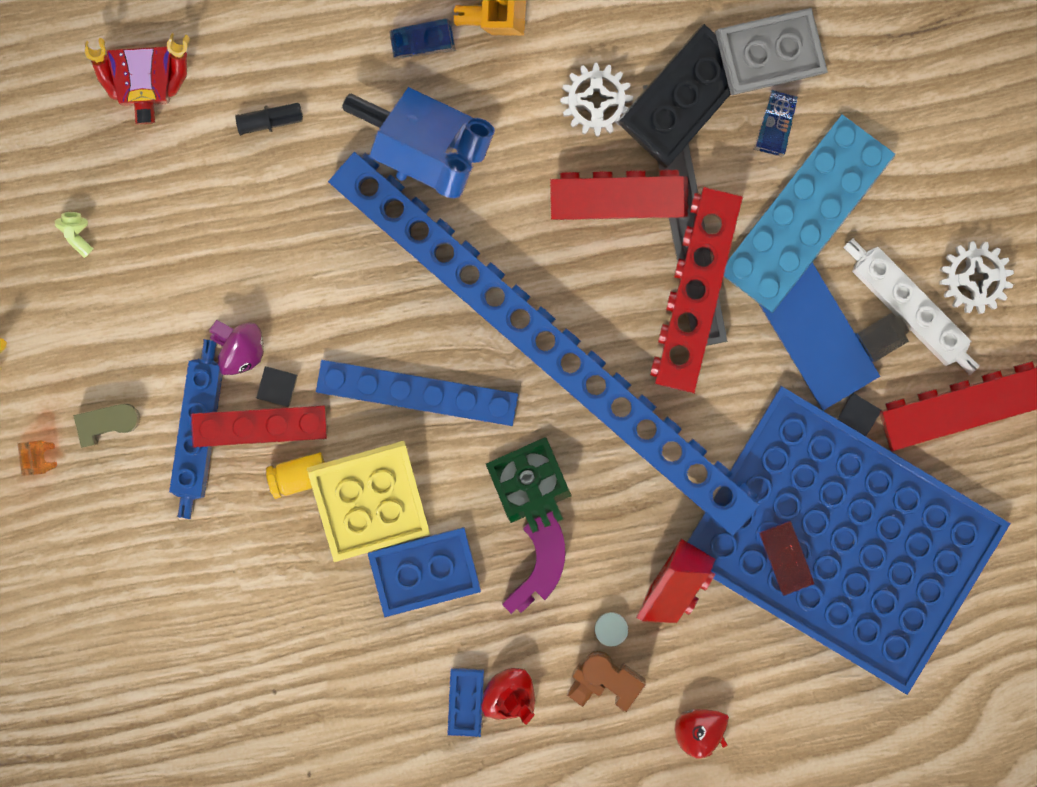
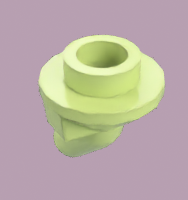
M77 212L63 213L61 218L55 220V227L64 233V238H66L68 243L85 258L93 250V247L79 233L88 225V220L82 218L81 214Z

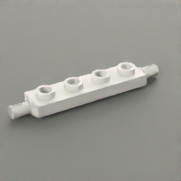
M854 238L843 247L857 261L852 272L945 366L957 362L969 376L978 369L980 365L966 353L971 340L879 247L866 252Z

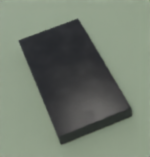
M705 24L701 25L617 121L664 168L674 161L731 95L716 34Z

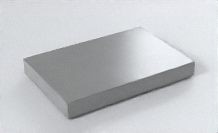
M812 8L724 27L715 31L731 96L810 78L828 72Z

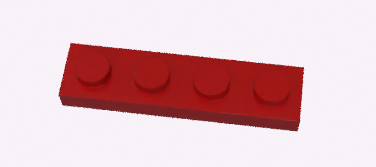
M325 406L190 414L192 447L327 439Z

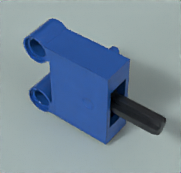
M410 87L407 88L391 112L352 93L346 96L342 105L345 112L380 128L369 155L370 158L397 170L396 177L398 180L404 181L408 175L435 188L439 194L448 198H458L463 194L473 167L472 162L478 163L484 160L495 132L494 127L488 121L481 118H473ZM453 149H456V150H457V153H451V152L453 151Z

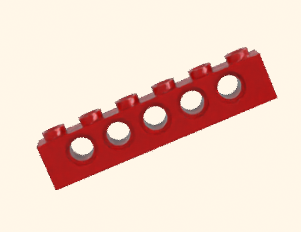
M703 187L701 194H694L690 212L696 214L693 227L686 226L682 245L688 246L685 260L679 258L674 278L680 279L677 292L670 291L666 310L671 311L672 314L669 325L662 324L658 343L664 344L661 357L654 356L650 376L656 377L654 384L695 394L743 196ZM714 215L720 220L721 227L717 233L709 234L703 230L702 220L705 216ZM698 248H707L711 251L713 260L709 266L701 267L695 263L694 253ZM697 280L704 285L705 292L700 299L694 300L687 296L686 285L688 282ZM683 313H691L696 318L697 325L691 332H683L678 327V318ZM676 345L684 346L689 353L688 360L682 365L674 364L669 357L670 350Z

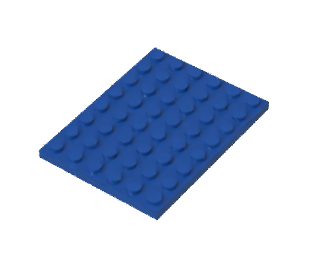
M780 386L730 469L733 474L729 479L738 487L744 483L758 495L754 501L760 506L734 536L704 512L687 542L715 558L711 569L715 573L714 580L908 695L1011 523ZM720 486L713 500L718 505H727L732 499V492L728 487Z

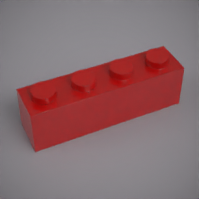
M659 170V177H646V171H626V177L613 178L612 171L593 172V178L581 179L580 172L560 173V179H550L551 220L689 217L688 177L679 176V170Z

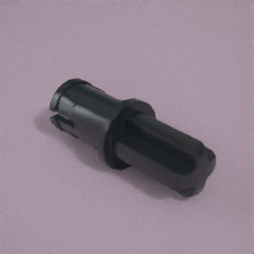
M293 103L274 108L264 106V110L240 115L236 114L235 119L238 133L242 136L243 134L266 129L269 132H273V128L300 123L303 121V112L299 103Z

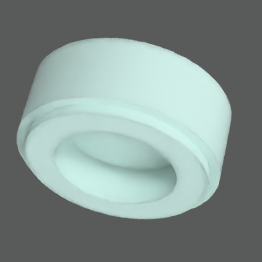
M614 612L605 613L596 621L595 634L602 644L617 646L626 639L628 625L621 615Z

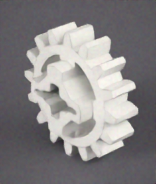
M594 63L592 71L589 72L583 65L580 67L581 76L578 77L573 73L569 75L573 82L572 86L563 85L562 87L565 92L569 93L568 97L560 99V103L569 105V108L563 112L564 117L571 115L574 117L571 122L572 127L577 126L579 123L582 124V134H586L589 128L594 129L596 137L600 135L601 128H605L611 134L613 133L612 124L615 122L619 125L617 121L620 119V115L624 114L628 109L625 103L633 101V96L625 95V91L631 85L630 83L621 84L619 82L623 75L622 72L617 73L615 76L611 75V65H607L604 71H599L598 63ZM590 79V87L584 93L575 94L579 85ZM602 79L612 83L618 93L608 91L603 86ZM597 91L600 97L611 100L601 102L600 108H594L593 102H588L587 98H591L593 92ZM618 106L614 115L603 121V113L609 107ZM576 107H584L591 114V121L583 118L578 113Z
M974 241L969 242L967 251L961 245L957 246L956 252L958 256L947 255L945 258L951 263L950 266L940 268L941 272L947 274V279H943L939 283L949 287V290L943 294L944 297L954 296L955 300L952 306L955 308L962 303L965 304V313H970L973 306H976L978 314L984 313L986 304L992 310L996 309L997 303L995 299L1005 301L1007 296L1002 292L1003 289L1013 287V284L1006 281V277L1013 275L1014 272L1004 268V265L1010 261L1009 258L999 259L997 256L1001 249L998 247L991 252L988 251V242H983L979 249H977ZM981 256L989 259L996 269H990L983 264ZM967 258L964 270L961 274L955 275L959 263ZM974 268H976L978 274L983 273L984 280L978 282V287L976 282H970L969 275L975 272ZM992 281H998L995 290L986 297L989 285ZM957 286H963L970 291L972 299L961 294Z

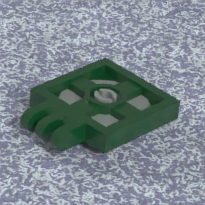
M547 437L486 463L510 523L526 517L532 533L539 531L538 524L535 521L539 517L545 528L551 525L547 516L548 513L552 512L557 522L564 520L557 502L572 495Z

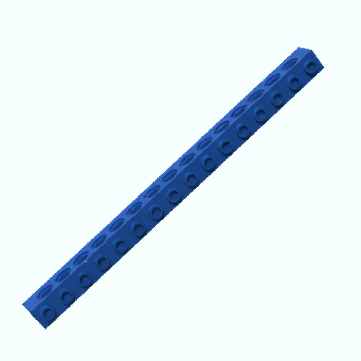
M353 152L328 182L734 536L760 506L754 501L758 495L744 483L740 487L734 484L729 479L733 473L722 463L717 461L713 465L703 457L708 451L693 438L687 443L678 434L682 429L668 416L662 421L655 415L653 411L657 407L644 395L641 394L637 399L628 391L631 384L616 372L613 377L603 369L606 362L592 350L588 354L584 353L577 346L581 340L567 328L560 332L552 325L556 319L542 306L536 311L529 305L527 301L530 299V296L517 284L512 289L502 281L505 274L493 263L490 262L487 267L477 259L480 252L465 240L462 244L458 243L452 237L455 230L441 218L434 222L426 215L430 209L416 196L410 201L401 192L405 187L391 174L386 179L376 170L380 165L370 158L367 153L360 157L357 153ZM367 179H375L378 182V191L373 196H365L361 192L362 183ZM392 201L403 203L404 211L398 218H390L386 214V207ZM419 222L426 223L429 227L428 236L423 240H415L411 236L412 227ZM443 244L451 245L454 249V256L448 262H440L436 258V251ZM468 266H474L479 270V279L474 284H465L461 280V272ZM492 288H499L505 294L503 303L496 307L490 306L486 301V294ZM525 310L529 313L530 322L525 328L518 329L512 325L511 316L515 311ZM550 332L554 335L555 345L552 349L543 351L537 347L536 338L540 333ZM575 354L580 358L581 365L576 372L568 373L562 369L561 361L565 355ZM601 376L605 380L606 388L603 393L593 395L588 392L586 383L590 377ZM617 398H626L631 404V411L625 417H618L612 412V403ZM647 419L655 423L656 434L654 437L642 439L637 434V425L640 421ZM668 442H676L682 449L681 456L676 461H667L662 455V448ZM693 464H701L706 468L707 476L701 483H692L688 478V469ZM726 486L731 490L732 499L727 505L721 506L714 502L713 492L716 488Z

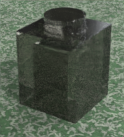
M888 313L855 334L870 360L876 362L909 342L906 334L910 331L900 315L894 317L893 313Z

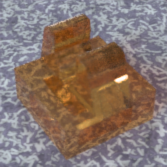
M42 440L17 443L22 476L45 474L57 467V462H47L44 459V452L46 450L55 449L54 443Z

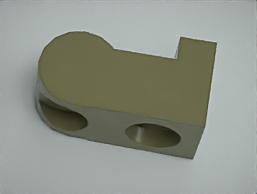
M118 404L73 415L81 448L97 445L96 435L112 431L128 433L135 430L140 423L138 409L130 404Z

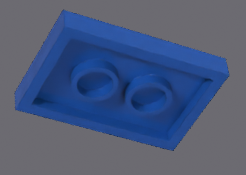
M465 527L367 553L384 618L481 592Z

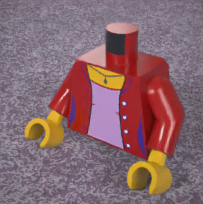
M172 33L167 47L107 50V56L105 55V41L103 38H99L100 49H91L89 42L86 41L85 54L92 60L97 80L109 97L113 100H118L122 106H134L135 124H154V104L169 103L170 97L178 93L187 77L186 50L190 41L188 35L185 34L183 45L174 42V33Z

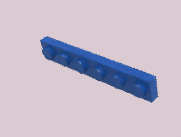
M321 360L316 393L508 426H513L518 393L327 360Z

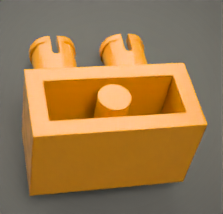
M482 0V6L456 5L454 8V12L458 13V15H454L455 26H481L483 30L491 35L524 36L526 0Z

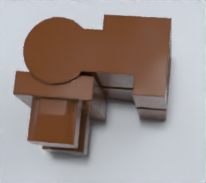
M594 651L586 657L582 665L579 664L573 671L572 677L576 680L569 688L567 696L583 707L593 693L600 697L606 687L617 695L615 705L624 712H627L646 686V679L624 663L620 668L614 665L611 657L606 652Z

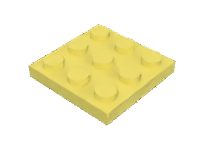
M404 441L307 468L334 562L430 535Z

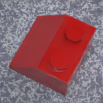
M680 539L650 585L636 618L647 622L677 623L683 613L690 615L699 600L695 595L700 588L706 591L715 576V573L711 571L715 558L685 540Z

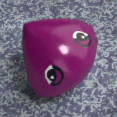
M219 320L215 321L209 330L212 333L210 339L223 346L218 356L219 370L222 375L241 374L252 370L261 362L264 354V343L258 325L249 322L232 329Z

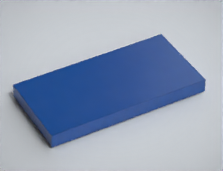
M813 262L773 314L759 304L822 411L881 377Z

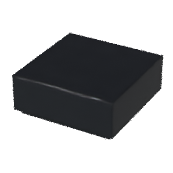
M265 366L256 398L289 407L298 375Z
M852 393L837 420L867 436L882 410Z

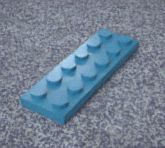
M842 114L729 258L723 277L773 314L894 159L895 153Z

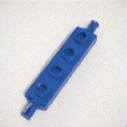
M203 339L201 359L188 362L169 490L170 493L180 497L177 517L191 519L193 499L205 497L212 446L192 447L190 414L218 411L223 377L220 373L218 362L214 361L217 343Z

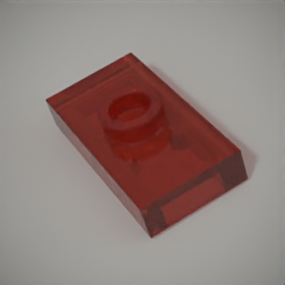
M791 521L759 532L783 596L815 584Z

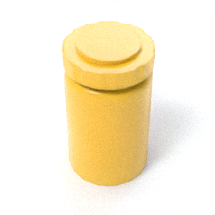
M319 452L280 463L275 467L273 465L266 467V478L274 499L281 498L282 494L287 496L312 489L307 468L325 463L322 453Z

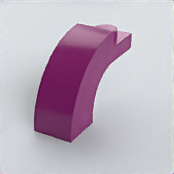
M552 512L547 514L551 523L550 526L545 528L539 517L535 519L539 531L532 533L528 523L523 527V530L534 543L536 563L528 578L502 602V605L511 614L516 609L522 613L535 600L532 596L535 591L545 601L560 580L565 563V542L561 526L555 520Z

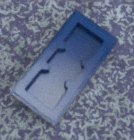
M451 668L447 735L481 737L484 669Z

